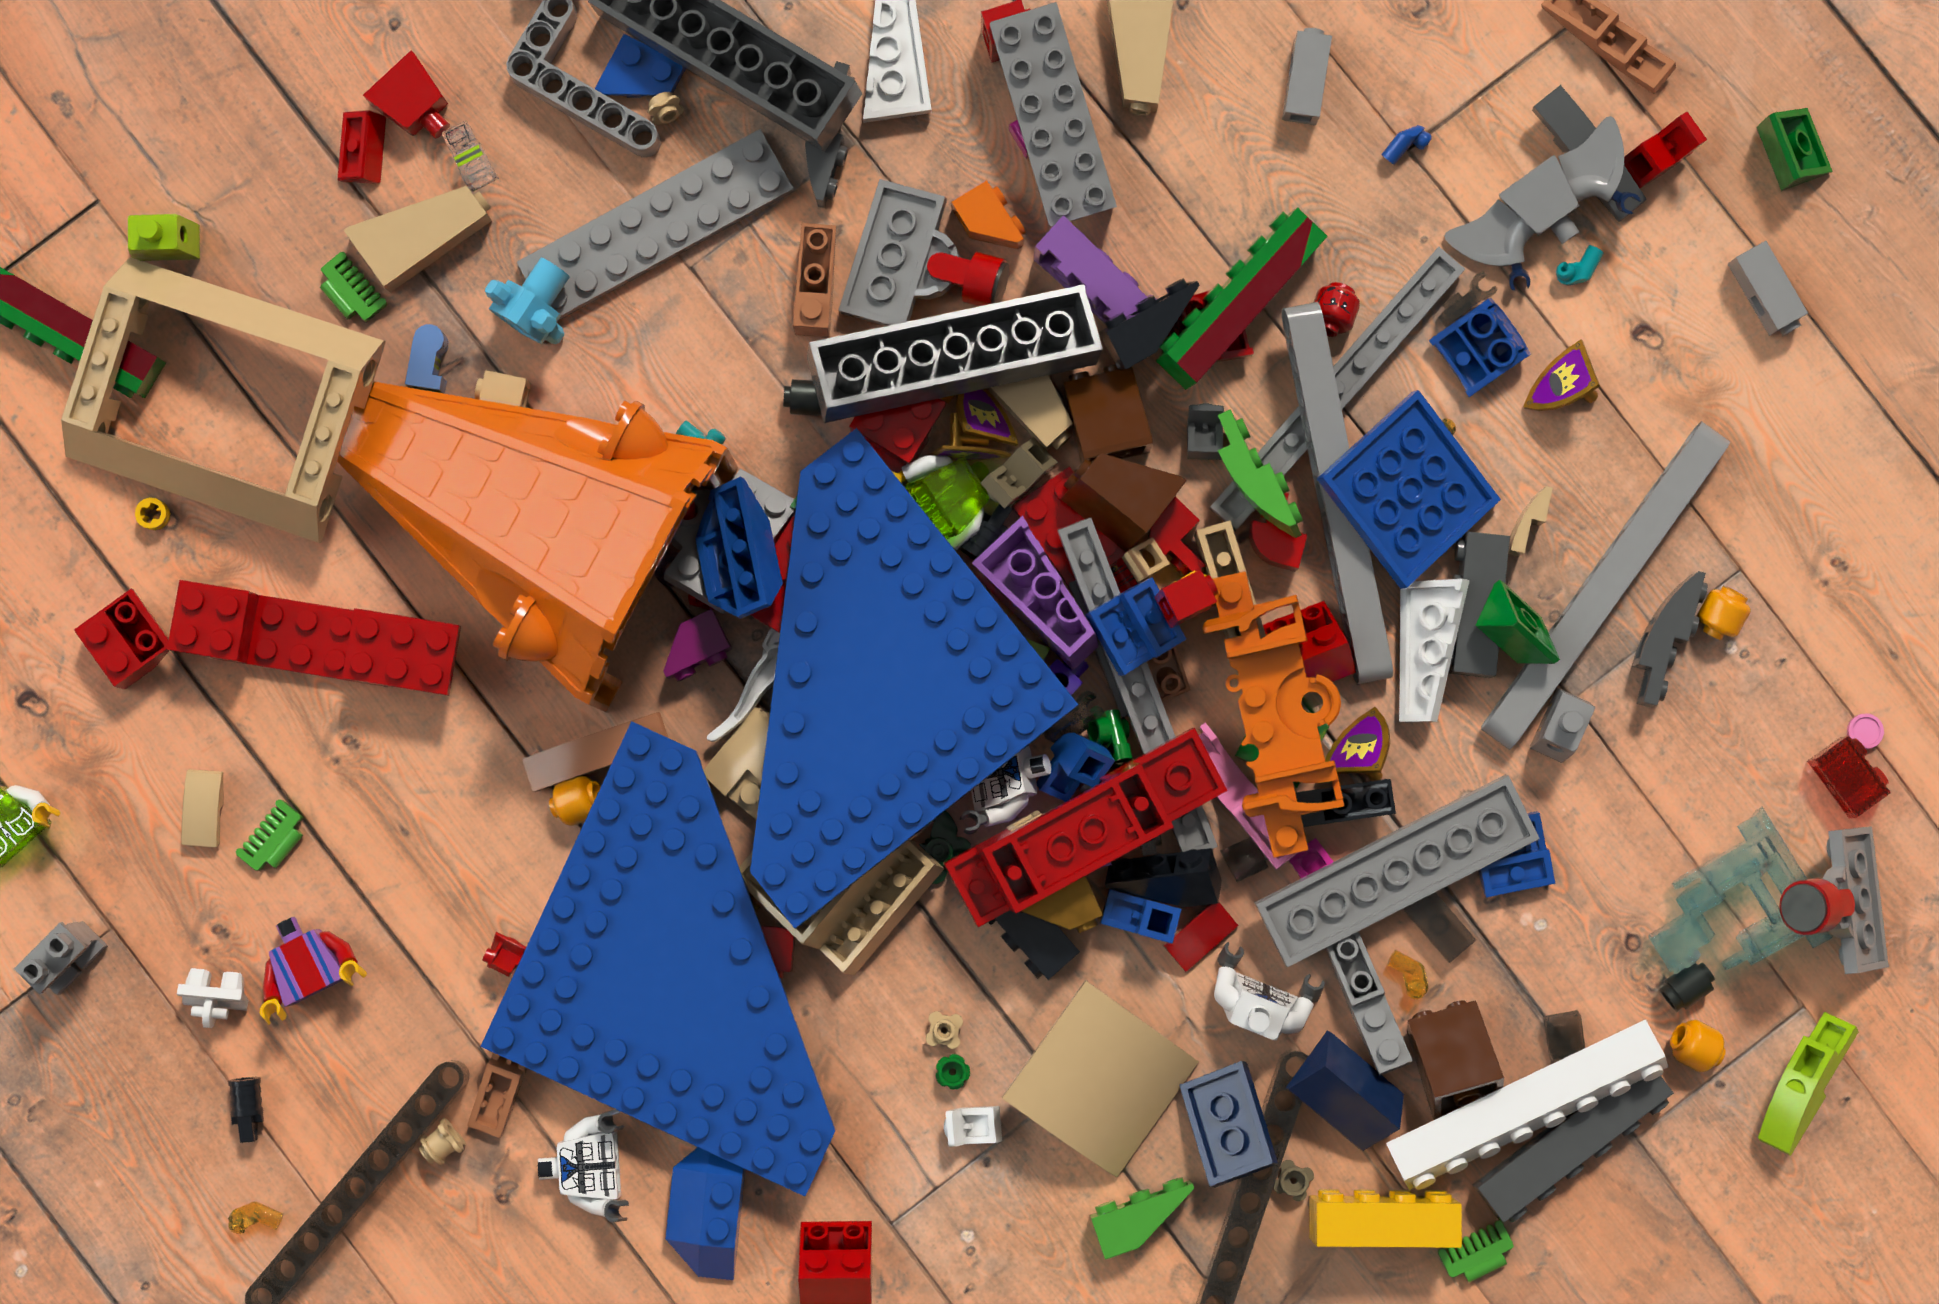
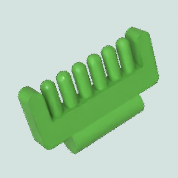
M340 252L321 268L322 273L328 280L320 288L346 319L352 318L357 313L363 321L367 322L387 306V302L384 298H380L379 292H375L367 300L363 301L375 291V287L369 286L358 295L359 292L369 285V280L364 279L356 287L352 288L364 278L363 273H358L347 282L349 278L358 272V268L353 266L341 275L352 266L353 262L347 260L348 257L345 252Z
M279 799L275 802L279 809L276 807L271 809V813L280 819L281 823L271 814L265 816V819L276 829L265 821L260 822V827L269 833L270 836L260 828H255L254 833L265 843L254 835L249 836V841L257 846L259 850L249 842L243 843L245 849L239 848L236 850V855L254 870H262L267 862L274 868H277L303 836L296 829L303 816L284 800Z
M1496 1220L1494 1227L1492 1225H1487L1486 1227L1493 1241L1492 1243L1486 1231L1482 1228L1479 1229L1478 1233L1485 1245L1484 1247L1477 1233H1471L1470 1236L1477 1249L1476 1251L1469 1237H1463V1243L1469 1253L1468 1255L1463 1245L1462 1248H1457L1461 1258H1459L1455 1248H1447L1453 1262L1445 1249H1438V1255L1450 1277H1456L1463 1273L1468 1283L1507 1265L1502 1253L1512 1249L1514 1245L1502 1221Z

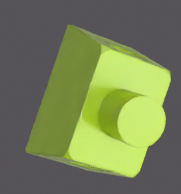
M177 214L128 216V251L132 258L140 261L200 259V225ZM180 232H184L183 242L180 237Z

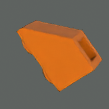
M986 180L951 202L952 211L970 239L1013 249H1019L1023 246L1024 238L1022 235L1026 231L1017 216L1014 215L1010 218L1004 206L1007 204V201L998 186L992 188Z

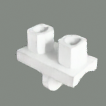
M191 968L186 983L178 985L177 995L182 996L183 1005L192 1006L191 1016L202 1017L204 1028H213L216 1019H228V1009L247 1011L249 1000L244 994V977L241 973L224 972L221 987L218 988L209 987L212 976L209 971Z

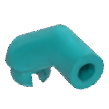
M1589 245L1580 262L1560 263L1556 269L1558 281L1568 286L1589 281L1604 254L1603 251Z
M687 420L683 422L676 432L678 435L714 440L721 445L726 440L725 435L717 429H711L706 436Z

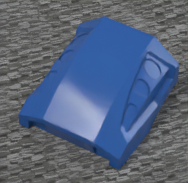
M1488 298L1429 340L1442 354L1461 381L1468 397H1471L1531 355L1524 339L1505 312L1492 298Z

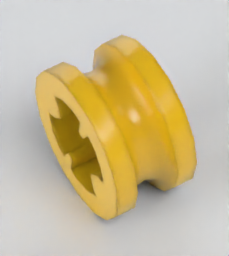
M149 497L143 499L135 509L137 522L149 530H160L170 521L171 513L166 503L156 498ZM158 505L159 508L156 511L161 513L160 518L152 519L151 523H148L149 517L145 516V511L147 509L153 510L154 506Z

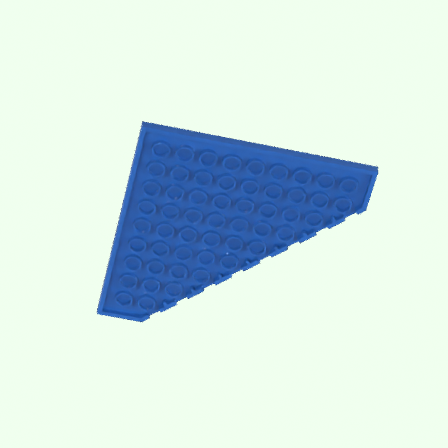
M857 428L800 471L751 859V874L794 929H797L1079 705Z
M631 721L480 1047L800 1195L806 1196L836 1128L825 1103L821 1087L792 1013L781 978L774 964L748 888L719 814L715 798L696 750Z

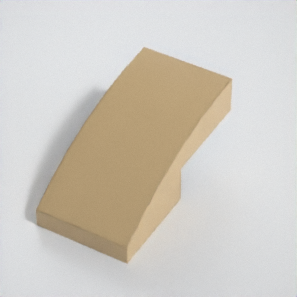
M1546 486L1541 489L1520 514L1510 535L1508 555L1517 557L1523 555L1526 550L1531 524L1540 526L1546 522L1552 487Z
M187 770L183 796L181 845L217 847L219 845L220 809L224 805L223 772Z

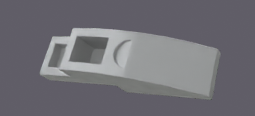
M1359 931L1327 947L1326 949L1340 987L1378 1075L1381 1076L1411 1064L1413 1060L1386 1000L1385 991Z

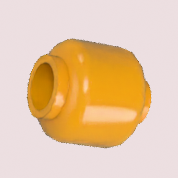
M1724 585L1721 590H1711L1697 614L1699 621L1705 624L1702 631L1718 640H1722L1724 635L1729 637L1737 636L1751 612L1749 605L1746 603L1748 598Z
M578 776L556 784L553 789V797L549 799L552 815L555 818L559 817L568 826L584 823L601 788L597 781H592L586 776Z
M1699 1020L1681 1023L1671 1035L1670 1046L1672 1047L1674 1058L1697 1072H1706L1714 1066H1718L1725 1057L1726 1050L1724 1048L1723 1035L1718 1030Z

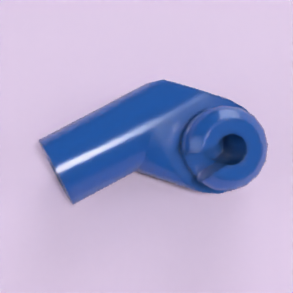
M1423 126L1411 127L1399 132L1381 155L1395 165L1412 144L1418 149L1423 150L1432 140V136L1424 131L1425 127Z

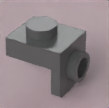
M1209 403L1189 406L1187 419V459L1222 460L1218 450L1223 448V426L1218 415L1224 412V406Z

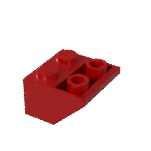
M132 588L74 629L113 686L121 689H127L152 671L170 651L167 650L169 638Z
M1325 601L1301 609L1308 642L1299 643L1306 677L1316 678L1318 674L1334 682L1356 673L1349 642ZM1294 613L1263 624L1265 634L1268 635L1281 627L1296 623Z
M872 1221L801 1222L798 1274L800 1304H872Z

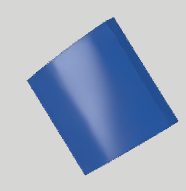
M1153 577L1133 586L1085 614L1119 676L1126 675L1148 660L1162 655L1186 640L1179 625L1170 629L1155 599L1156 594L1160 590Z
M1538 811L1527 814L1540 839L1478 870L1486 898L1556 884L1550 851L1545 844L1541 817Z

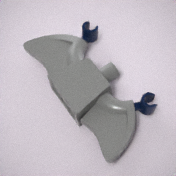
M1606 117L1579 147L1559 155V161L1555 155L1551 156L1501 192L1499 197L1503 202L1497 200L1483 216L1446 232L1444 235L1445 240L1457 251L1477 262L1492 266L1511 265L1512 272L1509 275V285L1515 291L1513 280L1517 276L1526 278L1527 289L1530 286V276L1522 268V262H1525L1523 251L1526 242L1534 233L1539 236L1549 228L1552 229L1562 244L1578 234L1579 230L1568 215L1579 208V201L1594 196L1600 197L1607 202L1611 199L1616 202L1617 209L1620 212L1634 214L1624 207V202L1628 197L1641 202L1640 197L1634 193H1621L1616 190L1624 169V147L1618 125L1613 117Z

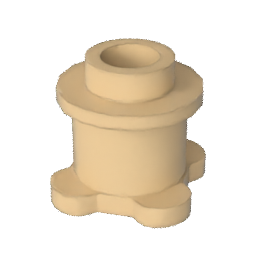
M446 1118L440 1120L438 1129L429 1136L423 1135L420 1137L422 1145L419 1147V1150L430 1164L436 1162L439 1165H443L445 1158L454 1151L461 1153L466 1143L463 1137L453 1128L452 1124Z

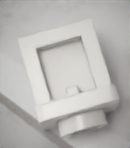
M963 1107L946 1111L944 1133L948 1138L949 1147L964 1144L1002 1142L1000 1107Z

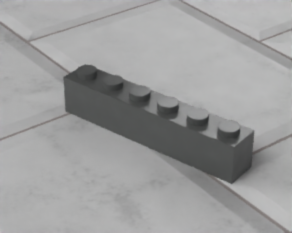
M1659 1076L1647 1082L1644 1079L1630 1085L1631 1089L1620 1096L1612 1097L1609 1095L1598 1100V1105L1589 1111L1579 1112L1577 1110L1565 1116L1566 1119L1561 1124L1544 1129L1473 1183V1187L1500 1221L1504 1223L1508 1219L1510 1222L1518 1220L1528 1211L1526 1206L1537 1198L1541 1201L1547 1198L1556 1190L1555 1183L1563 1177L1570 1179L1584 1169L1582 1164L1592 1155L1595 1158L1600 1157L1613 1146L1611 1141L1622 1133L1623 1136H1627L1641 1125L1639 1119L1649 1112L1654 1115L1664 1109L1669 1104L1667 1098L1674 1094L1664 1079Z

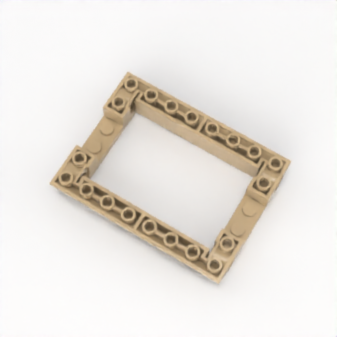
M129 257L104 285L61 419L65 455L68 458L321 543L343 477L333 473L354 406L365 409L386 341ZM150 301L328 360L286 493L108 434L111 421H115L121 401L110 398L130 333L134 332L143 335L149 316L146 312Z

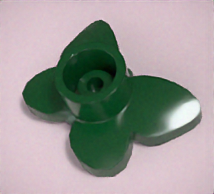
M947 811L934 821L930 838H927L925 843L918 844L943 868H945L944 862L971 848V843L967 839L956 836L958 832L957 826ZM946 868L932 884H939L945 879L948 872Z

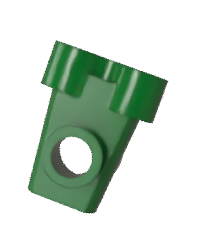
M1118 709L1104 711L1099 716L1089 719L1087 725L1088 738L1108 749L1115 760L1110 769L1123 766L1124 762L1133 759L1130 743H1127L1130 733L1129 723L1125 718L1121 719Z

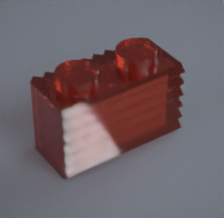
M1843 736L1836 739L1807 762L1847 817L1857 818L1891 792L1886 787L1889 781L1885 774L1878 767L1873 768L1869 761L1865 759L1868 753L1862 743L1856 738L1852 739L1849 736Z

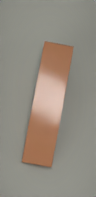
M1544 0L1541 4L1542 8L1570 33L1623 74L1653 94L1658 91L1676 69V62L1648 45L1645 36L1621 22L1617 12L1598 0Z
M660 712L632 720V722L668 738ZM631 721L523 758L532 791H541L560 782L610 767Z
M493 1053L490 1061L487 1063L467 1126L500 1138L514 1106L527 1068Z

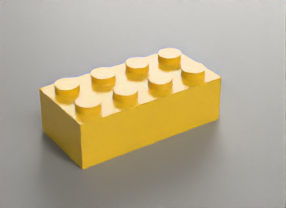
M1319 1189L1318 1195H1309V1239L1317 1247L1462 1248V1204L1452 1198L1451 1194H1446L1444 1190H1425V1196H1416V1194H1411L1410 1190H1389V1196H1380V1194L1375 1193V1190L1357 1189L1354 1190V1196H1344L1343 1193H1340V1190Z

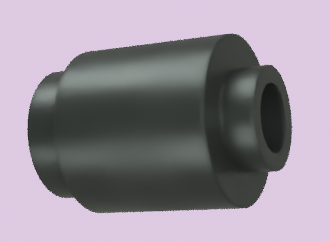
M792 379L791 386H784L783 406L790 407V414L822 416L813 380Z
M1691 961L1664 981L1665 985L1660 988V992L1669 1005L1677 1012L1681 1008L1688 1009L1713 991L1714 987L1711 982L1715 980V977L1704 963L1697 965L1694 961Z

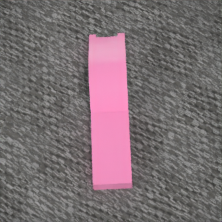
M1205 722L1200 726L1203 733L1199 737L1228 790L1217 796V798L1234 816L1277 870L1298 853L1273 858L1264 815L1248 817L1242 807L1243 798L1246 795L1258 793V790L1234 763L1217 736Z

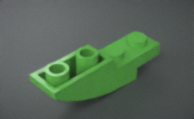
M1231 409L1219 414L1218 417L1230 445L1218 450L1241 493L1273 525L1295 538L1301 536L1302 534L1297 524L1302 522L1303 519L1296 503L1288 504L1284 493L1290 491L1282 471L1275 474L1270 463L1263 466L1256 448L1248 449L1245 439L1251 436L1243 418L1236 420Z

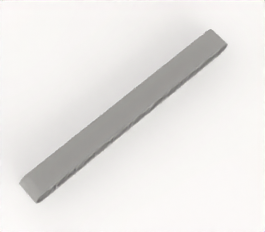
M1318 302L1283 308V329L1344 635L1349 642L1356 669L1353 677L1357 685L1389 679L1393 677V665L1370 549L1317 480L1324 471L1349 450L1322 309Z
M1702 421L1694 428L1548 633L1560 660L1555 664L1526 663L1480 728L1482 731L1509 750L1518 742L1730 444L1729 440Z

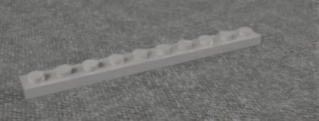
M1440 247L1433 252L1333 366L1342 409L1465 270L1464 267ZM1299 406L1258 452L1263 466L1270 463L1275 474L1282 471L1284 476L1307 450ZM1234 481L1231 482L1209 508L1224 522L1230 520L1235 531L1255 510Z
M1089 517L1057 530L1088 612L1119 595L1120 591L1092 518ZM1102 646L1143 754L1176 737L1147 662L1126 675L1119 676ZM1202 805L1172 821L1174 826L1172 830L1181 852L1191 849H1214L1218 847Z

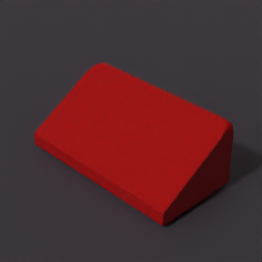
M370 110L343 112L338 181L369 184L381 182L386 117Z
M1220 902L1209 904L1175 934L1173 943L1166 942L1162 946L1187 972L1239 925Z

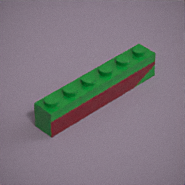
M1298 207L1288 215L1282 211L1269 224L1272 232L1266 238L1262 235L1259 236L1250 245L1247 251L1251 255L1245 262L1239 259L1226 272L1225 275L1229 277L1227 282L1223 286L1217 283L1205 295L1203 299L1207 304L1200 311L1197 308L1192 310L1182 321V324L1185 326L1179 335L1173 332L1159 347L1164 352L1155 361L1185 390L1196 384L1328 237Z
M0 267V324L11 330L15 324L26 330L23 335L24 338L40 347L43 346L44 342L56 347L53 354L70 364L73 363L74 359L80 361L93 320ZM128 341L113 389L129 398H132L134 393L146 398L166 362Z

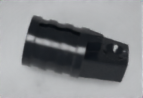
M999 504L991 516L984 512L978 533L959 549L973 560L979 557L1009 529L1003 523L1011 513L1012 508L1008 506L1004 509Z
M243 1077L228 1080V1086H230L229 1094L231 1096L230 1106L232 1107L230 1111L232 1125L238 1124L240 1143L255 1142L259 1138L258 1122H264L263 1107L261 1106L262 1097L260 1094L261 1077Z

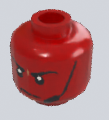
M1332 282L1328 286L1320 288L1316 293L1314 302H1318L1322 309L1327 336L1336 337L1338 334L1349 332L1353 328L1360 308V300L1355 295L1354 289L1339 282Z

